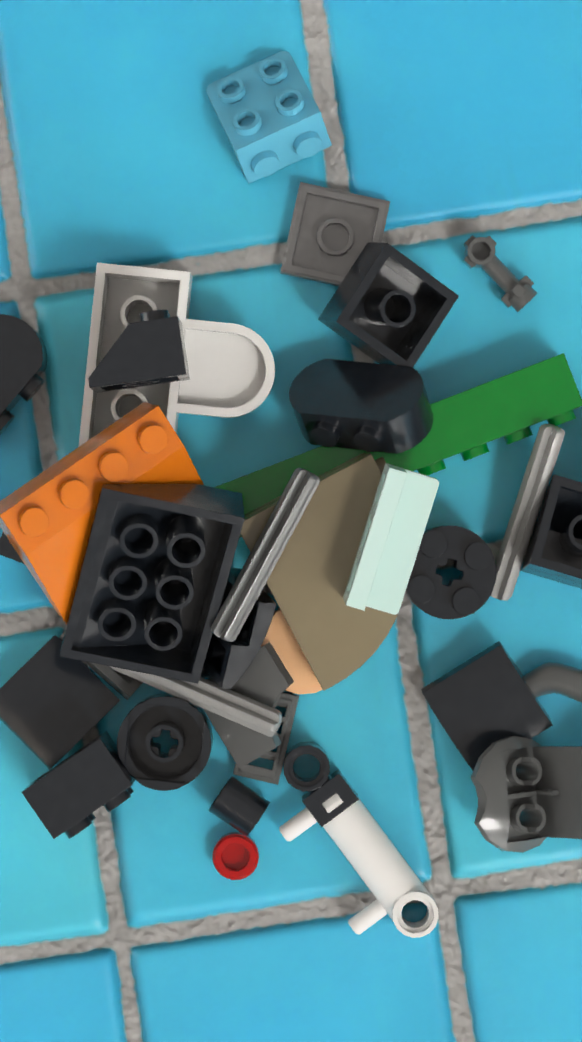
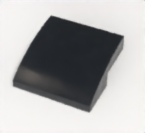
M230 569L219 611L242 569ZM264 590L261 591L236 640L228 642L212 633L203 668L222 689H231L242 677L266 637L276 603Z
M56 635L0 688V720L49 769L65 756L120 701L81 660L60 657L62 641Z
M500 641L421 689L434 714L472 771H474L478 758L493 742L508 736L532 739L553 726L549 715L526 684L523 674Z

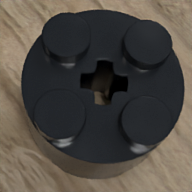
M438 526L424 531L405 592L414 605L436 618L458 619L474 614L486 603L495 586L496 564L492 551L481 537L463 527ZM448 559H453L454 568L460 570L459 578L450 579L448 585H443L442 576L436 574V568L438 565H446Z
M169 693L149 696L135 705L123 720L117 738L118 755L128 773L141 785L160 791L178 789L193 781L206 766L213 745L211 724L204 710ZM163 730H169L171 738L178 739V745H172L168 753L161 752V744L153 741V737H159Z

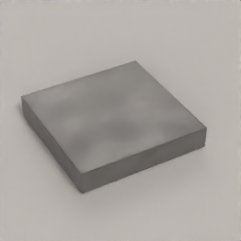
M300 182L280 273L340 286L368 242H382L390 201Z

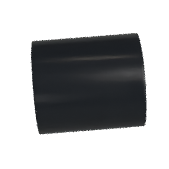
M231 776L208 811L247 837L262 817L270 802Z

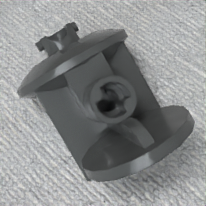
M508 736L493 742L481 754L471 779L475 785L478 797L477 815L474 823L486 841L501 851L523 853L540 846L547 837L582 839V746H541L533 739Z

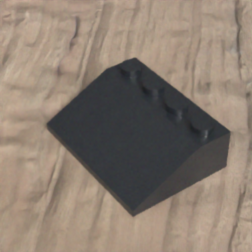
M102 484L60 649V657L198 684L212 637L211 626L219 612L245 519L242 493L200 484Z

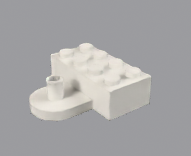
M97 263L79 446L143 402L158 405L176 434L179 413L234 418L254 411L266 400L274 383L275 363L269 346L259 334L243 325L188 319L193 278L191 272ZM168 310V314L171 317H179L183 328L190 380L96 393L89 388L88 378L129 323L140 322V313Z

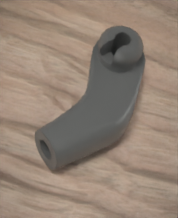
M548 662L524 675L526 684L536 698L556 693L582 703L581 669L560 663Z

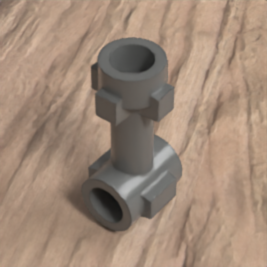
M472 235L463 244L465 247L463 262L470 269L473 267L482 268L506 293L501 298L507 308L512 306L517 312L520 311L537 294L531 287L534 283L527 275L518 280L495 256V246L497 243L490 236L476 238Z

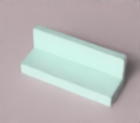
M385 463L343 596L347 606L365 611L367 606L393 615L399 613L439 487V481L436 478Z

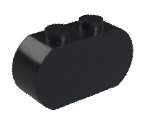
M0 314V435L13 421L15 416L10 411L21 398L28 402L42 387L45 380L40 375L47 366L46 348L37 331L23 320Z
M323 359L303 369L293 380L289 390V399L303 437L311 445L398 454L418 445L428 435L433 425V412L422 377L417 370L410 366Z

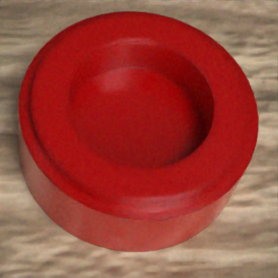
M231 832L222 836L217 841L213 850V863L216 870L223 877L231 880L244 879L251 875L257 867L259 851L255 841L250 836L246 837L240 832Z

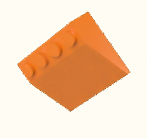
M143 402L0 501V528L66 626L102 484L204 485L185 446L158 405Z

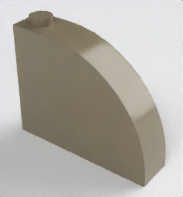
M367 451L318 476L320 483L266 582L323 691L350 676L376 652L387 637L398 615L367 606L365 611L347 606L343 600L386 463L383 457L374 460L371 453ZM281 496L245 514L241 535L250 552Z

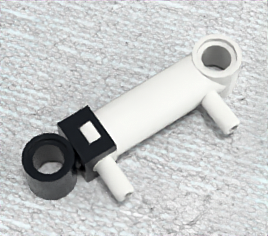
M310 741L293 745L286 753L284 759V775L288 783L295 789L308 792L302 796V802L306 808L279 827L282 836L286 841L291 842L318 822L376 898L375 901L349 919L348 924L355 934L360 935L387 914L394 922L396 928L405 936L420 938L429 934L436 927L439 919L438 907L432 894L426 889L359 799L358 794L341 771L338 769L331 775L329 774V758L325 750L318 744ZM303 754H310L316 757L320 763L318 773L311 778L299 777L293 769L294 761ZM412 900L421 901L427 906L426 916L418 922H409L402 917L403 907Z

